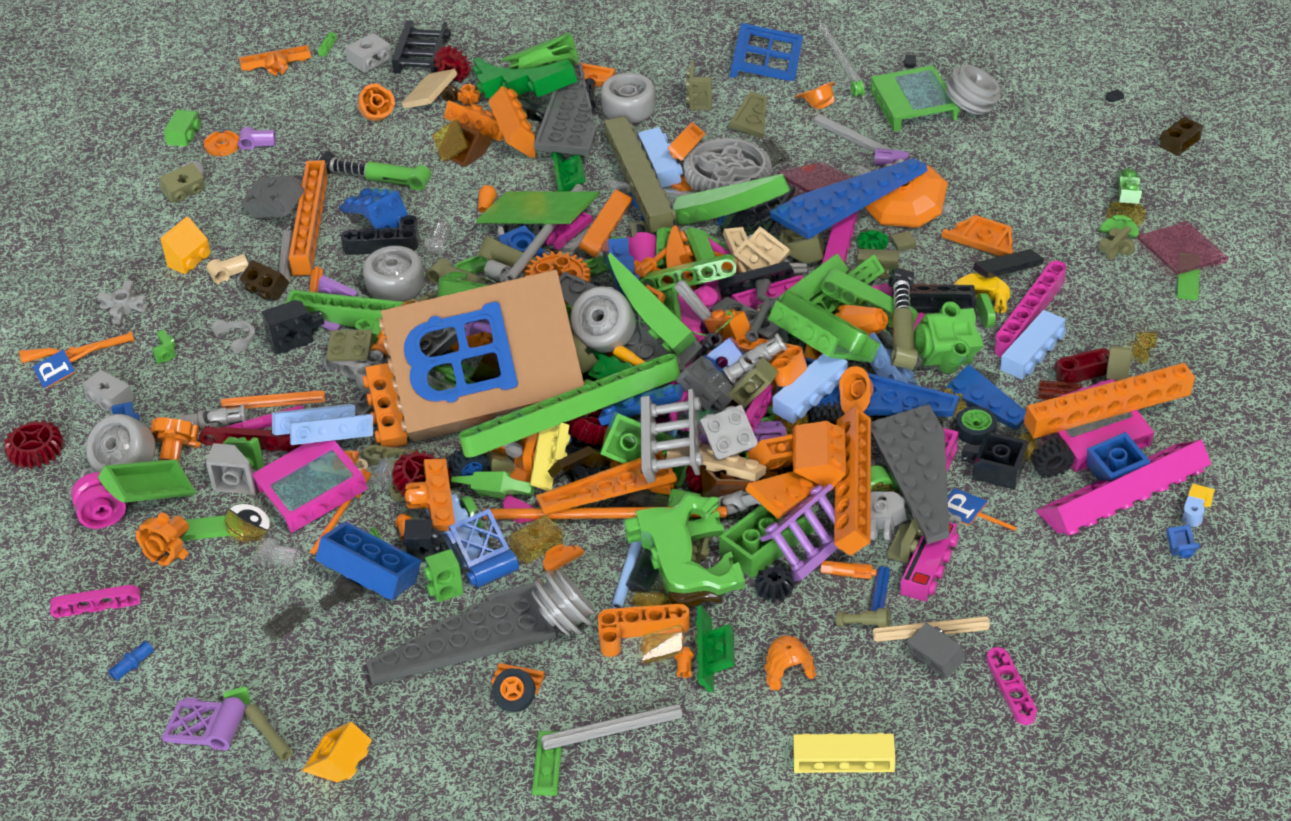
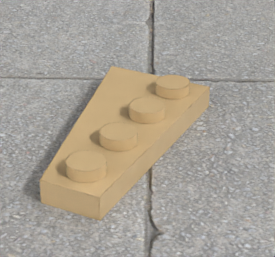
M699 440V452L702 453L703 465H707L706 470L714 472L726 470L727 475L754 482L766 474L767 466L759 464L756 460L740 457L739 454L717 460L711 446ZM690 446L667 451L666 459L690 456Z

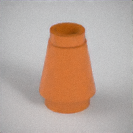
M484 185L478 191L479 212L484 213L494 203L497 197L494 187Z

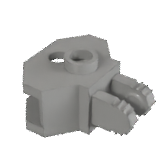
M871 492V540L877 539L878 531H884L885 540H890L895 526L907 520L905 499L895 492Z

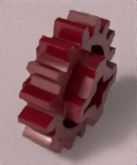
M450 45L447 47L443 46L435 53L436 56L433 60L436 61L434 66L439 67L437 71L455 69L457 76L453 79L454 81L459 80L462 82L470 74L471 67H469L471 62L466 61L468 56H463V51H457L456 46L453 49Z

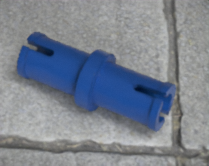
M144 640L132 652L125 653L123 659L116 665L108 669L109 675L118 682L129 671L137 669L139 663L154 652L153 647Z

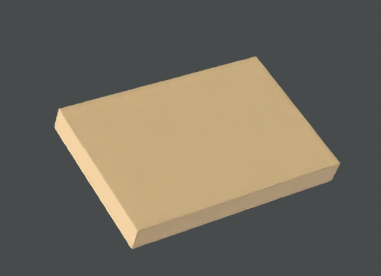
M455 69L428 74L401 104L404 108L431 104L457 76V72Z

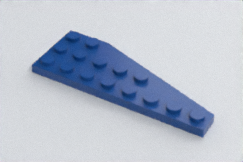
M912 158L800 194L770 211V218L799 235L810 239L927 172V164Z
M805 357L807 367L815 361V359ZM868 373L874 389L870 403L863 413L866 415L892 416L929 404L936 417H953L959 403V396ZM839 384L830 394H827L820 400L817 405L818 407L821 403L826 406L827 402H831V406L834 403L838 404V408L841 406ZM780 386L777 393L784 387Z

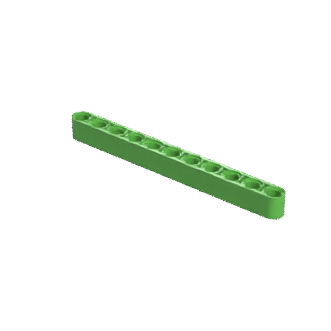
M675 354L660 356L466 429L458 435L464 456H478L559 425L561 422H567L675 381L681 374L677 356Z

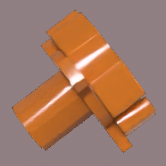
M166 417L152 419L150 430L154 436L155 443H162L160 461L177 459L179 463L182 445L194 448L200 447L201 443L197 442L198 425H193L189 421Z
M160 512L158 518H148L135 532L137 542L141 546L144 555L151 562L157 561L165 551L169 553L158 561L160 566H168L178 557L184 560L189 554L183 548V542L180 539L187 532L189 526L181 516L176 515L170 520L168 514Z

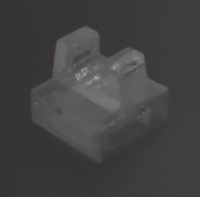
M387 457L380 459L374 470V476L370 478V481L374 485H382L384 488L389 489L393 479L391 473L394 465Z

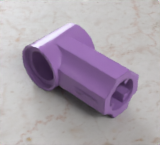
M244 127L240 131L238 146L241 150H252L254 146H275L276 133L274 130L255 131L251 127Z

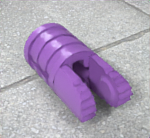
M876 148L874 165L894 164L899 159L906 161L909 160L910 154L907 151Z

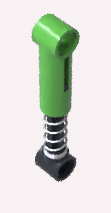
M326 150L321 151L315 161L325 160L327 174L337 171L339 173L345 172L347 175L352 173L354 176L359 174L361 177L365 176L367 180L405 185L420 191L425 188L431 178V171L423 165H417L415 168L373 161H369L365 165L361 164V161L359 163H354V160L347 162V159L340 161V158H335L331 152Z

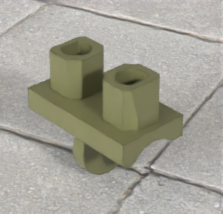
M1126 226L1123 230L1114 227L1110 231L1108 239L1103 238L1100 241L1099 250L1107 253L1106 259L1112 260L1118 253L1127 256L1134 253V241L1128 238V233L1131 231L1130 227Z

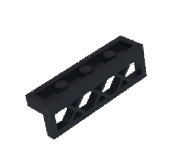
M913 284L910 290V306L918 313H938L946 302H954L960 309L974 308L975 312L976 293L974 285ZM892 288V297L894 298V289Z

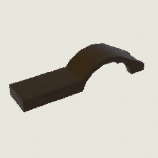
M588 446L557 460L548 470V473L554 478L582 464L594 468L605 467L613 459L601 455L600 452Z

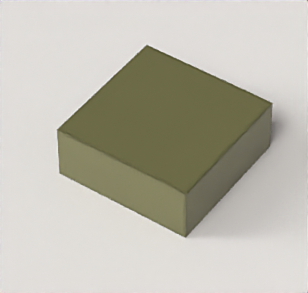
M910 231L891 235V241L897 251L916 248V241Z

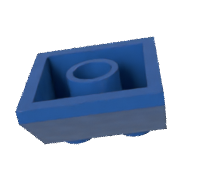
M1126 432L1087 448V467L1098 481H1111L1150 464L1148 457Z

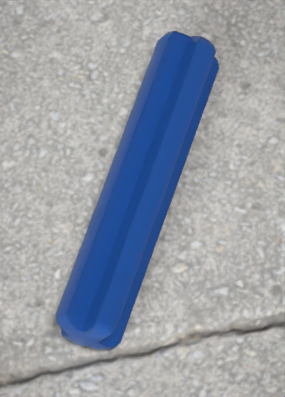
M880 566L877 569L870 611L884 608L890 576V569L888 567Z

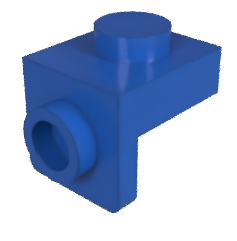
M132 402L111 406L113 415L124 414L141 421L139 412L134 411Z
M1190 525L1171 527L1166 530L1173 556L1180 555V558H1189L1194 556V553L1200 548L1199 543L1194 541Z

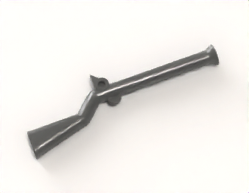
M769 279L756 280L755 282L757 299L762 303L758 305L760 310L751 330L746 333L747 340L751 342L758 340V332L768 310L773 308L776 300L780 301L779 297L770 298L766 295L771 284Z

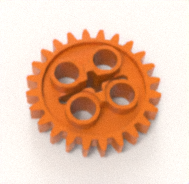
M551 251L550 255L543 253L542 258L536 256V261L530 260V265H526L525 277L557 269L558 277L567 272L590 282V268H587V263H583L582 258L577 259L576 254L570 257L569 252L565 255H562L561 251L558 254H554Z

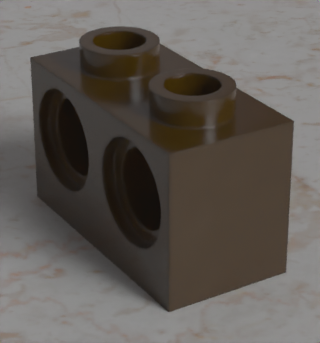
M1186 117L1181 118L1161 133L1160 148L1180 156L1201 140L1203 125Z
M251 260L239 278L247 291L253 294L256 291L260 297L267 301L270 298L277 301L290 283L282 273L254 260Z

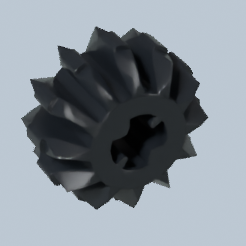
M776 564L773 568L765 566L764 570L758 571L755 579L756 592L758 596H763L764 602L771 598L773 604L776 599L783 602L785 597L790 598L794 588L791 571H786L785 566L777 568Z

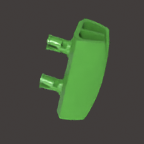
M570 32L505 56L502 59L503 62H510L511 66L507 67L508 69L541 67L568 59L572 65L579 63L574 39Z

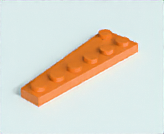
M661 451L656 454L657 460L666 459ZM638 458L536 495V498L545 515L656 486L664 487L671 482H675L676 476L672 468L659 469V472H656V481L647 483L642 472V460Z

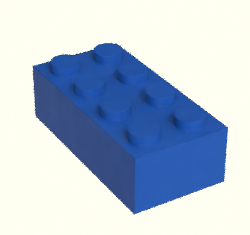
M346 521L321 537L315 559L325 567L341 573L344 577L350 578L362 584L363 587L371 589L390 600L395 599L415 584L422 561Z

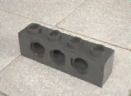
M729 297L724 298L710 308L711 313L718 309L723 311L727 309L744 311L750 327H752L758 311ZM766 315L758 332V338L771 340L778 333L783 341L787 343V331L769 321V316Z

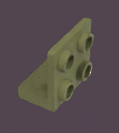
M691 61L690 67H687L686 103L690 104V110H712V78L695 77V61Z
M859 249L857 265L875 254L885 271L877 278L889 279L892 268H898L899 251Z
M372 329L331 331L327 361L368 360L369 351H372L371 347L374 345Z

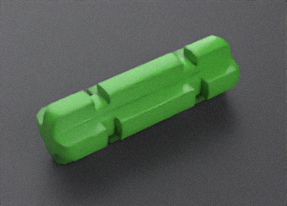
M335 32L327 34L317 50L318 56L325 57L328 54V51H330L337 39Z

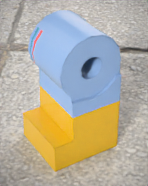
M1192 483L1182 517L1186 525L1191 527L1201 525L1204 506L1211 508L1215 489Z

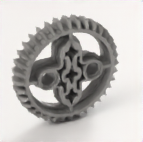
M717 137L715 140H704L702 144L697 143V146L684 159L683 173L687 185H690L691 189H695L696 192L747 182L751 178L761 179L770 177L772 175V164L767 152L763 148H759V145H754L753 142H747L746 139L740 140V138L724 137L719 139Z

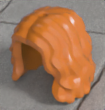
M784 635L772 641L766 656V664L764 665L767 685L770 686V690H780L782 686L781 678L785 669L793 665L802 664L805 674L809 679H814L817 675L813 664V656L810 655V651L797 637Z

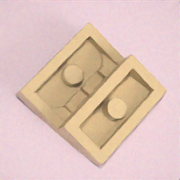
M759 227L749 240L745 239L733 255L750 269L754 270L783 262L791 251L767 231Z

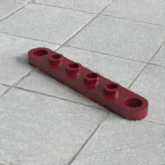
M205 426L199 434V440L204 445H213V443L223 444L228 437H235L237 439L245 437L247 441H250L253 437L258 438L260 449L271 452L275 450L291 452L303 445H291L290 434L274 435L272 430Z

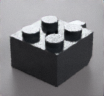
M298 300L261 311L267 340L275 355L314 342L312 330L325 324L324 317L320 311L308 313L302 301Z
M990 432L985 435L980 447L964 445L961 452V460L973 464L972 479L1016 489L1027 460L1029 441Z

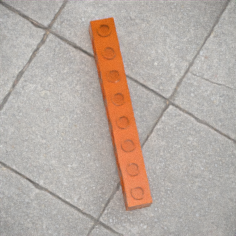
M325 160L306 161L302 187L305 190L299 199L289 253L292 276L312 274L328 182Z
M1184 362L1027 405L1024 424L1034 439L1191 395L1195 376Z
M856 406L838 418L836 424L845 430L846 474L835 485L834 544L838 549L843 550L850 556L871 543V418Z

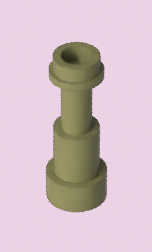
M878 608L877 611H862L861 614H846L845 611L836 613V624L842 627L849 623L889 627L890 611L889 608Z

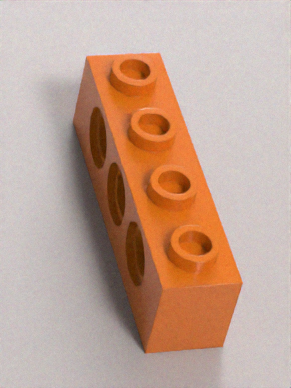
M388 363L365 367L366 375L362 377L364 388H369L370 392L366 396L368 406H373L374 412H370L373 415V425L377 424L378 430L374 431L376 443L392 448L408 445L407 434L403 432L401 420L403 419L402 412H399L396 401L399 398L396 391H394L392 383L394 376L392 371H390ZM383 387L384 389L377 390L376 388ZM383 405L388 406L387 408H381ZM388 423L393 424L392 426H389V427L384 426L385 424H388Z
M793 434L761 440L757 443L756 447L747 453L748 458L767 466L766 471L793 466Z

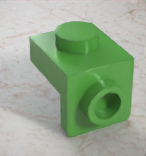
M165 330L156 332L160 344L152 349L156 363L167 362L175 358L174 347H176L173 337L168 336Z

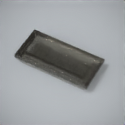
M295 603L264 624L261 630L275 642L312 617V615L298 603Z

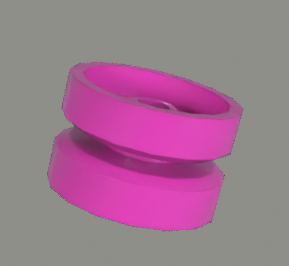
M101 472L83 476L77 480L71 490V498L79 522L91 529H100L115 524L123 517L126 510L125 502L123 503L112 496L99 480L98 476Z

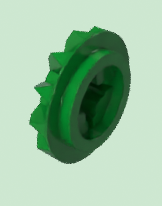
M866 229L865 232H860L857 237V245L861 249L884 250L888 246V237L881 230L876 231L874 229L870 231Z

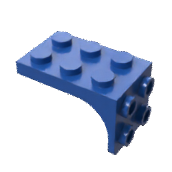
M368 187L362 189L359 195L350 196L344 199V203L339 205L340 210L344 213H360L364 215L374 229L399 228L401 218L408 215L398 190H388V188L370 189Z

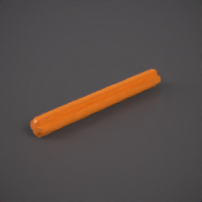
M323 390L223 398L221 399V408L231 409L244 405L245 409L322 403L325 402L326 397Z

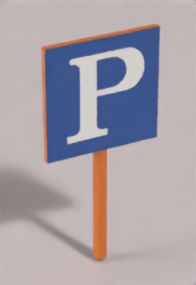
M101 341L71 359L68 358L63 349L32 366L43 388L50 387L76 373L71 363L103 346L105 342Z
M956 488L948 495V511L953 515L961 517V523L969 526L979 516L1013 531L1017 530V527L980 513L988 503L987 500Z

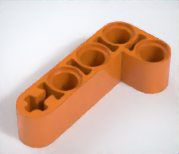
M746 336L735 340L744 353L749 352L761 343L765 344L770 341L758 338L757 341L751 342L747 340ZM786 344L788 348L786 351H780L772 356V360L768 361L778 371L775 376V382L778 386L784 387L792 384L806 371L807 364L803 349L800 346Z
M683 604L605 609L598 614L600 651L606 657H614L620 653L621 638L682 634L690 628V611Z

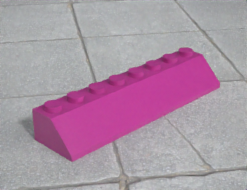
M1202 439L1176 443L1149 456L1150 464L1111 481L1093 482L1036 509V512L1058 534L1066 533L1069 536L1079 532V527L1083 525L1088 527L1098 522L1097 519L1100 517L1107 518L1115 515V510L1119 508L1123 510L1133 506V501L1146 500L1152 497L1151 493L1154 491L1157 493L1170 488L1169 484L1173 482L1178 484L1186 481V476L1190 474L1194 476L1204 472V468L1211 465V461Z

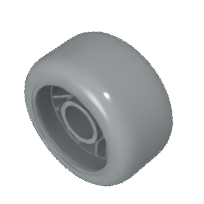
M620 73L610 77L601 87V107L604 115L608 119L626 116L628 122L632 124L646 120L653 114L656 107L654 84L649 78L638 73Z
M403 246L383 247L370 254L364 262L363 275L365 287L369 295L374 299L405 302L415 297L423 288V264L419 255L412 249Z
M595 287L585 291L575 301L570 314V325L574 335L586 347L596 352L608 353L613 352L619 346H624L631 339L636 328V313L630 301L619 291L610 287Z
M114 414L100 420L91 430L86 443L87 460L96 472H101L105 465L151 462L155 454V439L149 427L143 422L124 414Z

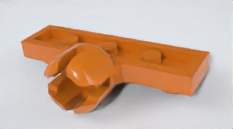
M308 45L239 57L241 70L252 71L255 68L263 67L267 68L270 74L277 76L278 72L283 75L287 71L290 61H305L307 58H311Z
M424 459L425 482H409L406 484L405 489H408L405 491V501L408 502L406 506L409 509L427 508L430 512V519H433L434 528H438V531H449L448 527L455 524L446 459Z

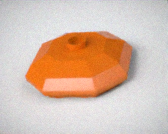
M927 165V172L865 206V209L880 225L919 228L942 214L948 182L933 167Z

